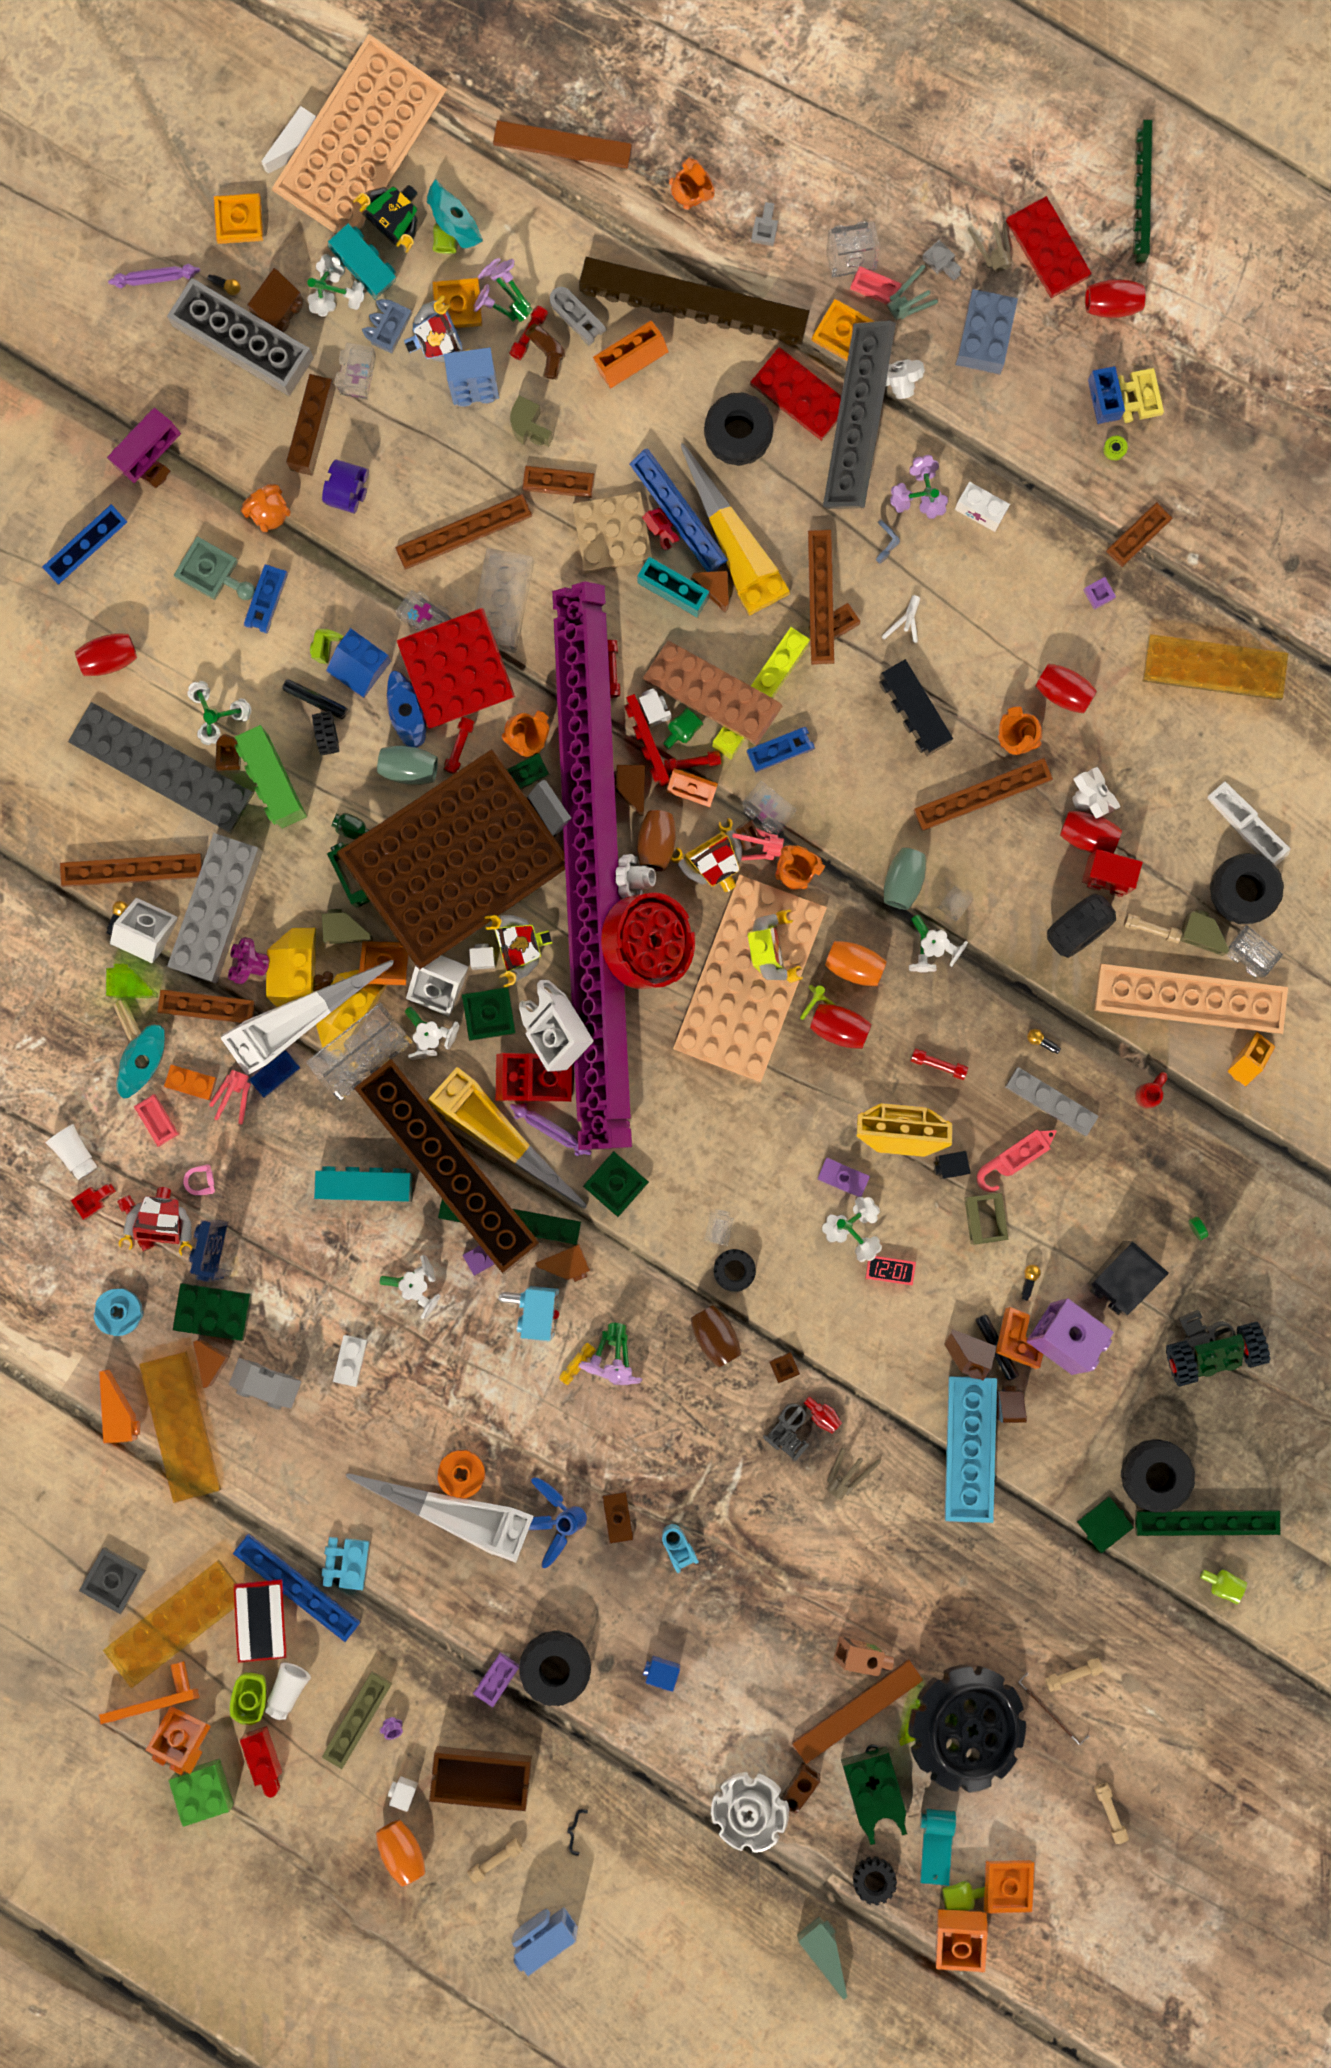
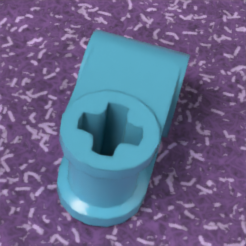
M676 1524L667 1525L662 1531V1541L676 1572L680 1573L682 1568L692 1563L697 1564L699 1561L682 1529ZM669 1532H677L679 1539L676 1542H669L666 1539Z

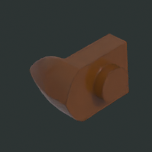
M228 734L221 735L216 741L215 766L217 771L241 770V758L234 746L238 744L237 740Z

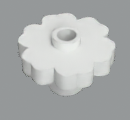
M907 359L889 364L885 386L891 385L892 392L896 395L897 399H905L914 395V382L922 378L925 372L923 362Z
M628 854L623 855L619 859V867L616 868V883L619 886L618 892L622 899L643 894L642 889H649L655 885L656 874L654 869L648 866H640L638 856Z

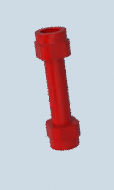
M537 305L532 311V319L518 343L514 342L509 354L513 358L521 361L527 352L526 346L530 341L525 332L532 324L539 325L544 323L548 311L543 307Z
M607 640L610 698H616L621 696L620 683H617L616 666L618 642L617 640Z
M462 717L461 721H459L457 729L460 731L450 759L446 758L444 771L455 774L460 769L461 763L458 761L468 733L473 732L475 721Z
M710 751L705 756L676 760L675 758L664 760L667 774H672L674 768L679 770L708 764L709 767L721 765L719 751Z
M916 1048L910 1062L918 1065L926 1064L953 1074L952 1077L961 1080L965 1079L968 1067L957 1063L954 1065L926 1055L925 1051Z
M130 1195L117 1201L121 1212L126 1214L136 1206ZM137 1241L143 1252L156 1246L155 1242Z

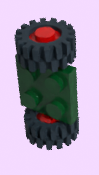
M1256 1321L1237 1326V1335L1195 1346L1194 1354H1192V1349L1186 1340L1167 1345V1361L1177 1386L1181 1387L1196 1383L1199 1377H1210L1220 1371L1235 1370L1242 1366L1243 1358H1245V1363L1250 1368L1270 1363L1269 1346L1261 1325Z

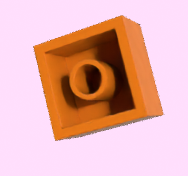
M938 1909L935 1949L936 1969L985 1972L988 1933L986 1912Z

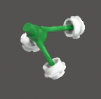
M193 682L189 685L188 697L196 703H201L204 709L203 719L206 723L197 732V736L203 744H216L217 739L220 737V730L213 723L217 722L220 717L231 715L235 720L247 721L250 718L251 706L245 699L240 698L238 701L233 702L230 710L218 712L216 709L208 707L206 701L210 696V688L206 682Z

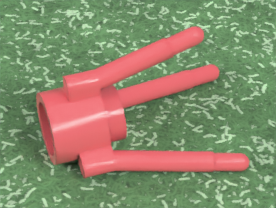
M757 828L758 834L765 837L764 840L736 833L732 834L733 838L762 844V852H766V854L742 855L741 861L774 860V856L780 857L781 855L780 850L783 848L784 839L777 838L778 835L769 834Z
M231 1070L230 1075L226 1076L223 1084L209 1104L210 1107H213L226 1087L228 1088L214 1117L215 1120L220 1118L232 1092L240 1093L242 1089L238 1123L240 1125L243 1124L248 1090L251 1086L247 1082L249 1076L235 1070Z

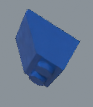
M350 628L337 645L326 671L365 698L391 663V659L388 654Z

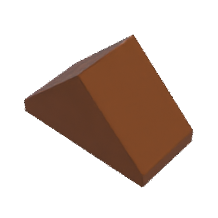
M727 571L693 573L691 581L710 591L709 599L722 611L726 612L729 606Z
M203 1339L193 1341L203 1388L212 1386L230 1356Z

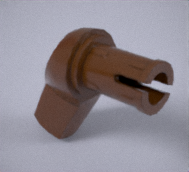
M532 324L525 332V335L547 357L543 377L557 380L560 362L565 357V350L547 331L537 324Z

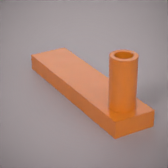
M185 1661L170 1665L176 1694L99 1714L100 1724L110 1723L200 1698L198 1688L190 1689Z

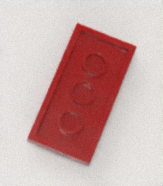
M1047 196L1006 218L1009 228L1051 299L1091 277L1092 272Z
M780 347L750 381V385L821 441L837 423L841 395Z

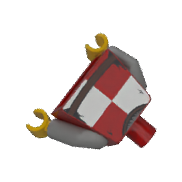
M158 1187L156 1197H144L143 1202L138 1203L127 1214L123 1230L125 1237L119 1240L120 1248L123 1247L125 1239L130 1242L129 1250L134 1248L135 1240L179 1244L182 1241L179 1247V1254L181 1256V1249L184 1246H188L190 1249L193 1248L189 1243L192 1239L191 1221L185 1209L179 1207L178 1200L170 1199L171 1189Z

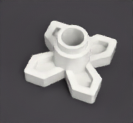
M1098 767L1073 778L1079 790L1072 797V800L1079 811L1088 812L1091 810L1095 818L1098 819L1120 808L1117 799L1109 792L1105 785V779Z

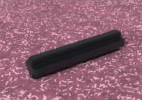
M286 679L282 689L285 692L325 712L331 711L332 715L340 719H344L348 709L345 706L290 679Z
M986 1314L979 1316L976 1319V1323L987 1343L997 1346L999 1336ZM995 1353L994 1356L1007 1380L1010 1381L1017 1378L1019 1373L1012 1360Z

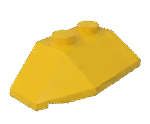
M291 928L267 949L269 968L266 972V997L276 1007L313 993V987L315 986L313 978L316 975V928Z
M359 969L337 974L331 985L359 974ZM365 985L319 1021L316 1027L322 1047L344 1059L387 985Z
M880 1103L864 1113L858 1114L857 1137L876 1152L925 1157L952 1146V1123L948 1120L945 1121L940 1115L926 1107Z

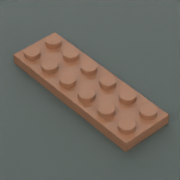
M669 640L643 677L646 683L755 745L759 743L783 707L777 700Z

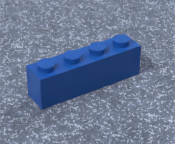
M112 504L109 505L41 568L59 585L127 523L126 519Z

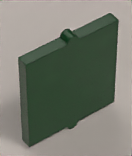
M1110 1496L1076 1521L1087 1535L1086 1539L1091 1540L1101 1554L1134 1528L1124 1516V1510L1119 1509Z

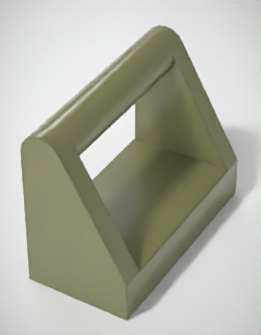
M1002 1193L964 1198L971 1245L1009 1240ZM994 1199L998 1236L982 1238L977 1201Z

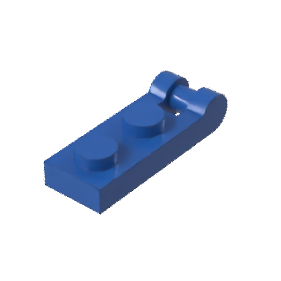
M264 564L245 618V627L251 629L255 627L260 632L266 634L269 632L271 620L288 575L287 571ZM257 612L264 614L262 620L256 618Z
M807 727L799 728L746 750L754 772H759L814 750L815 746L808 738L809 732ZM799 739L801 746L796 747L793 740Z

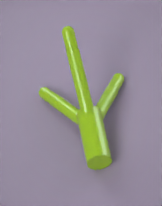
M813 985L808 986L814 993L813 999L800 1016L801 1020L805 1019L817 1001L822 1000L826 1004L835 1005L824 996L825 988L819 985L816 988Z

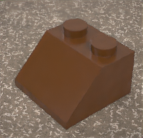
M273 268L247 306L250 313L284 333L290 325V319L302 309L304 300L301 292L277 269Z

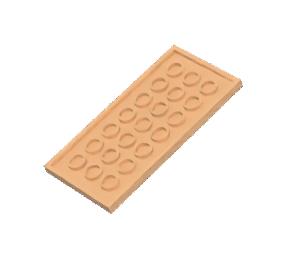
M368 34L275 182L272 191L335 234L348 223L352 228L356 226L360 230L367 218L362 215L364 210L362 212L359 211L362 207L359 202L353 203V200L360 193L388 186L447 89Z
M739 875L673 1050L761 1083L799 981L790 983L787 979H765L753 967L748 932L753 930V924L757 918L771 914L776 915L778 911L791 910V912H787L786 917L787 920H793V922L784 925L777 924L784 968L788 970L800 966L802 970L797 971L796 974L798 977H801L827 907Z

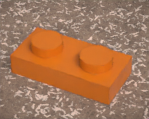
M674 768L666 792L711 807L718 783Z
M171 1064L164 1087L211 1100L217 1078Z

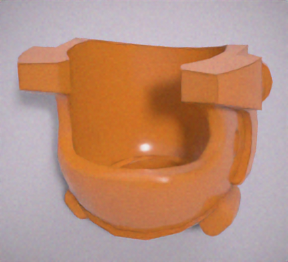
M687 158L682 162L684 169L676 173L675 177L670 178L669 185H671L672 195L675 200L682 204L684 209L689 210L703 201L708 202L713 199L715 188L710 176L702 165L695 159Z
M269 484L258 489L244 501L241 508L243 515L246 518L251 517L257 526L260 525L262 532L278 528L284 523L286 516L289 517L291 514L290 509L286 506L287 503L281 496L283 492L277 484Z
M1022 707L1007 709L1008 712L1003 714L999 724L998 739L1001 747L1012 755H1020L1040 747L1043 730L1039 720L1032 714H1023Z
M539 710L534 716L528 713H519L506 722L505 733L502 734V739L514 751L524 757L538 754L545 746L544 743L549 734L550 726L547 723L549 717Z
M798 845L784 846L780 850L781 855L777 863L775 878L781 880L788 888L806 889L814 874L821 875L825 865L822 864L820 857L806 848Z

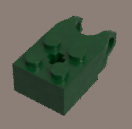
M887 1746L841 1759L859 1825L867 1834L870 1845L876 1844L874 1829L877 1822L882 1819L888 1818L893 1820L900 1829L902 1836L907 1835L905 1827L906 1809ZM870 1776H874L876 1779L874 1783H867Z

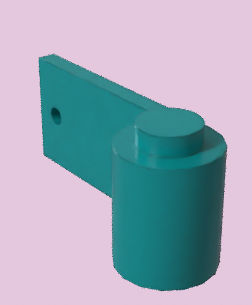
M926 1808L925 1813L920 1815V1828H924L920 1883L949 1886L952 1837L955 1835L956 1812Z

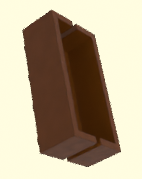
M437 1746L433 1758V1777L431 1779L429 1802L526 1812L532 1755Z

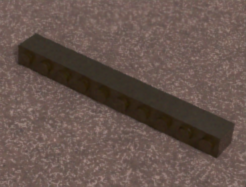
M585 257L579 280L580 292L589 297H596L597 295L605 297L610 302L622 301L634 308L642 306L650 308L655 313H671L674 317L680 319L688 317L701 324L709 322L717 324L722 329H738L743 334L751 335L754 333L761 335L764 339H779L793 346L797 344L802 345L810 310L590 257Z

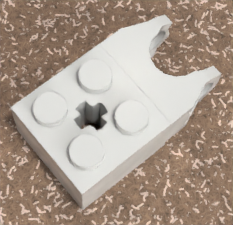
M540 980L537 983L539 1006L531 1000H522L519 1003L523 1025L527 1030L525 1034L547 1071L567 1070L594 1040L566 994L549 980ZM544 986L550 989L552 994L544 989ZM525 1006L531 1008L533 1012L528 1011Z

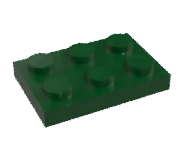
M180 1283L172 1330L244 1341L252 1294Z

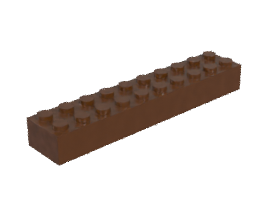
M392 1059L354 1088L502 1274H506L541 1245Z

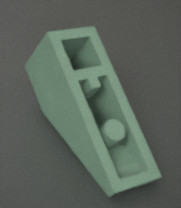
M819 1916L797 1934L798 1942L842 1999L845 2000L847 1992L834 1936L836 1931L828 1920L824 1922Z

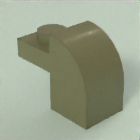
M519 395L510 413V422L515 438L523 445L529 437L530 441L538 446L544 444L549 447L553 440L552 431L535 424L541 413L540 405Z

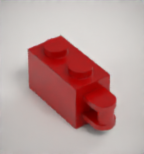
M264 1726L245 1733L239 1741L254 1786L261 1785L264 1795L272 1798L280 1790L278 1777L282 1773V1769L268 1727Z

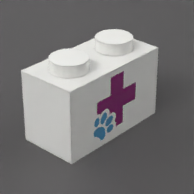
M969 482L955 510L995 532L1010 504Z

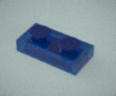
M284 1050L251 1077L249 1081L262 1097L266 1098L297 1073L301 1067L289 1052Z

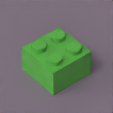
M220 1758L195 1766L191 1774L185 1771L182 1775L174 1773L168 1780L182 1827L228 1813L234 1806Z

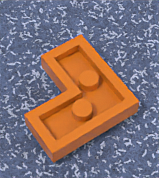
M1012 1307L1005 1308L995 1353L1034 1369L1040 1368L1043 1353L1026 1342L1028 1339L1026 1338L1030 1315Z

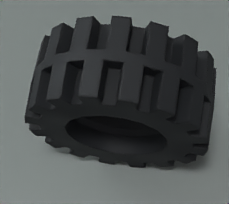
M331 711L312 714L313 728L320 755L340 752Z
M739 1249L727 1250L720 1254L715 1261L713 1268L714 1277L717 1283L725 1290L732 1292L742 1291L748 1288L754 1281L756 1275L754 1260L745 1251ZM732 1260L740 1261L744 1265L745 1273L739 1280H730L725 1275V1266Z
M876 1856L873 1859L867 1857V1860H861L859 1862L860 1865H856L854 1869V1889L860 1899L866 1901L869 1905L874 1903L877 1906L881 1902L885 1904L888 1898L891 1900L893 1893L897 1889L895 1872L890 1863L888 1864L885 1859L882 1858L881 1860ZM877 1871L883 1874L885 1882L882 1888L870 1890L866 1887L865 1878L869 1873Z

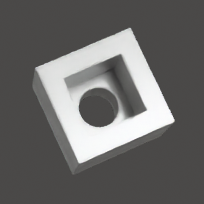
M476 944L475 948L469 949L472 970L496 968L495 949L489 947V944Z
M400 1776L398 1782H393L388 1796L392 1797L389 1805L407 1812L418 1783Z

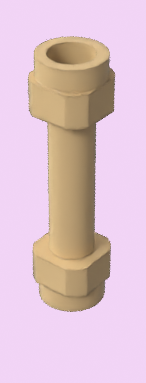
M1128 913L1124 922V927L1130 930L1140 929L1165 937L1166 941L1178 944L1182 936V930L1174 927L1168 929L1140 920V916Z
M1099 1658L1088 1660L1085 1666L1059 1676L1054 1673L1044 1679L1049 1691L1052 1692L1060 1690L1063 1684L1089 1674L1092 1677L1097 1676L1099 1673L1104 1672Z
M1101 1783L1095 1786L1097 1798L1099 1801H1102L1112 1827L1110 1832L1115 1844H1122L1128 1841L1127 1831L1124 1826H1121L1111 1800L1113 1795L1108 1783Z
M517 1838L506 1843L505 1849L483 1864L479 1865L477 1863L467 1871L474 1884L484 1879L487 1872L510 1856L514 1858L523 1851V1847Z

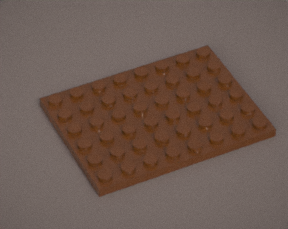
M492 749L337 852L340 859L419 970L491 922V919H485L486 916L501 915L565 871L564 851Z

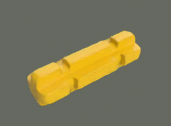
M586 1343L581 1348V1352H578L566 1367L567 1370L560 1374L559 1379L564 1384L569 1385L574 1379L573 1376L577 1375L581 1370L578 1366L581 1361L587 1362L588 1357L591 1358L596 1349L591 1344Z

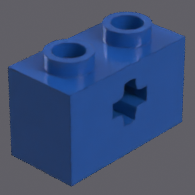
M1116 367L1093 370L1088 379L1097 424L1120 420L1125 412Z

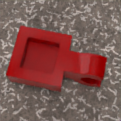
M661 508L647 511L642 516L648 529L655 536L660 535V545L665 551L672 548L669 539L672 543L679 541L678 535L671 529L673 524Z
M111 1183L104 1185L96 1192L93 1187H89L70 1201L81 1218L86 1220L104 1208L105 1205L101 1200L109 1197L116 1190Z

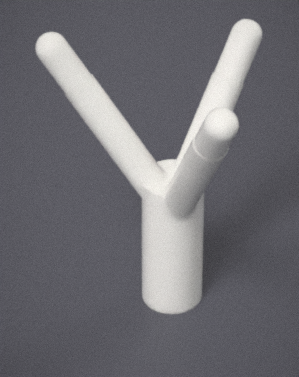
M911 596L906 614L882 635L883 639H886L906 621L904 631L907 632L911 624L913 642H918L914 616L920 602V597Z

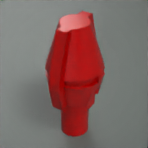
M808 1397L804 1402L812 1411L811 1414L813 1416L811 1418L818 1427L833 1434L842 1424L834 1409L827 1404H817L811 1397Z

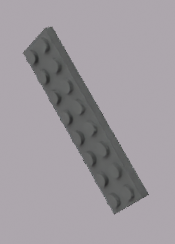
M891 320L854 323L823 502V507L827 509L865 508L896 323Z
M93 702L88 706L68 740L73 746L230 834L254 795L252 791Z

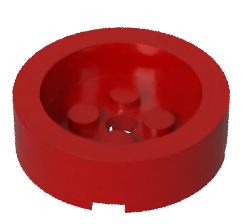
M651 892L626 897L611 908L603 924L601 946L607 966L620 982L635 989L666 987L673 982H677L685 975L692 963L695 952L694 931L691 932L688 922L690 917L679 902L666 894ZM653 934L656 936L657 944L655 947H653L651 943V938H649Z

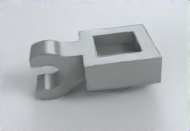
M765 202L763 217H755L751 238L752 243L774 246L778 221L772 220L773 203Z
M940 240L923 254L922 259L937 274L943 270L953 281L961 275L959 272L962 268L956 262H952L955 259V255Z

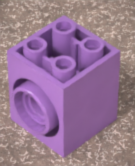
M1067 1298L1049 1304L1026 1342L1068 1373L1074 1375L1093 1371L1100 1361L1098 1357L1102 1351L1104 1352L1112 1342L1110 1338L1114 1332Z

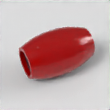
M1123 279L1106 280L1092 284L1086 288L1085 292L1086 312L1103 318H1122L1139 313L1145 307V287L1138 282Z
M114 633L92 639L75 651V656L83 676L108 675L127 667L138 658L128 633Z
M1048 663L1035 685L1043 696L1063 709L1082 714L1086 712L1097 693L1094 686L1082 675L1064 666Z
M1069 811L1060 832V836L1078 849L1089 853L1099 849L1113 854L1122 834V830L1113 822L1104 817L1096 819L1093 813L1083 811Z
M819 1004L810 1029L824 1040L835 1045L863 1049L872 1024L863 1016L850 1009L832 1004Z

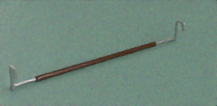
M1026 1673L1021 1678V1680L1018 1681L1019 1684L1067 1732V1734L1070 1737H1072L1079 1745H1081L1090 1736L1087 1735L1084 1738V1740L1081 1743H1079L1073 1737V1735L1043 1706V1704L1028 1689H1026L1021 1684L1022 1679L1025 1676L1027 1677V1675L1029 1674Z

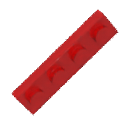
M635 694L627 696V704L624 705L628 718L633 717L636 725L632 728L637 740L642 739L645 746L641 750L645 760H650L653 766L650 769L654 782L659 781L661 787L668 785L670 779Z

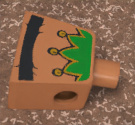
M839 1636L834 1660L844 1670L879 1676L881 1669L886 1671L893 1669L894 1657L885 1655V1652L878 1646Z

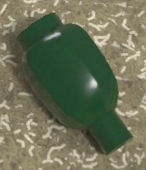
M336 813L331 825L339 835L354 840L370 830L366 828L363 820L348 813H342L341 815Z

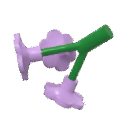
M931 455L916 457L909 469L910 474L914 475L918 481L925 480L926 488L924 491L912 493L906 489L903 483H899L891 488L892 496L890 501L898 513L908 510L910 508V501L913 498L921 497L922 503L919 508L922 513H926L928 518L934 519L937 515L945 514L948 498L945 495H941L938 489L931 488L929 480L935 476V471L939 468L938 462L933 460Z

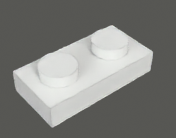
M349 1335L343 1336L333 1382L357 1387L368 1340Z

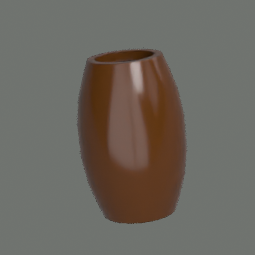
M714 1305L690 1318L696 1341L708 1359L718 1368L742 1355L735 1330L725 1315Z

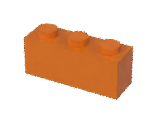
M651 320L595 355L593 360L599 374L611 389L669 351L663 335Z

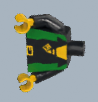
M407 185L402 192L392 186L390 189L381 187L369 190L366 193H360L353 200V203L359 202L362 207L359 211L362 212L364 210L362 215L394 245L399 247L400 244H403L406 247L405 252H409L414 244L418 218L415 213L418 209L411 203L418 195L417 191L412 186Z

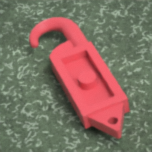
M1036 1129L983 1165L977 1173L979 1187L987 1192L999 1190L998 1185L988 1186L984 1180L985 1176L994 1169L1004 1176L1013 1175L1049 1151L1057 1131H1039Z

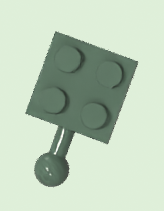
M198 536L173 575L179 581L213 600H216L224 585L236 590L237 595L242 600L252 599L255 593V587L250 582L240 583L230 577L238 563L237 558Z

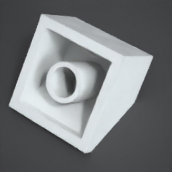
M135 898L114 923L110 944L153 963L163 951L178 917Z
M442 955L421 970L415 965L406 999L450 1016L464 984L468 966Z

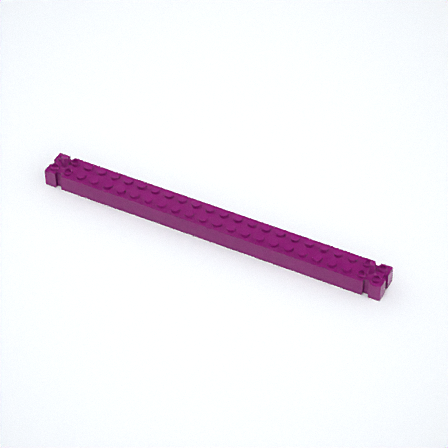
M584 581L572 585V589L564 587L552 591L553 610H557V618L553 620L562 805L571 817L569 822L563 827L571 1002L594 1040L574 1062L577 1122H581L582 1131H578V1150H601L632 1147L631 1128H629L630 1122L627 1120L631 1119L625 990L624 984L612 974L607 966L601 946V934L606 916L611 908L620 901L619 886L616 883L618 846L606 613L602 611V606L606 604L605 585Z

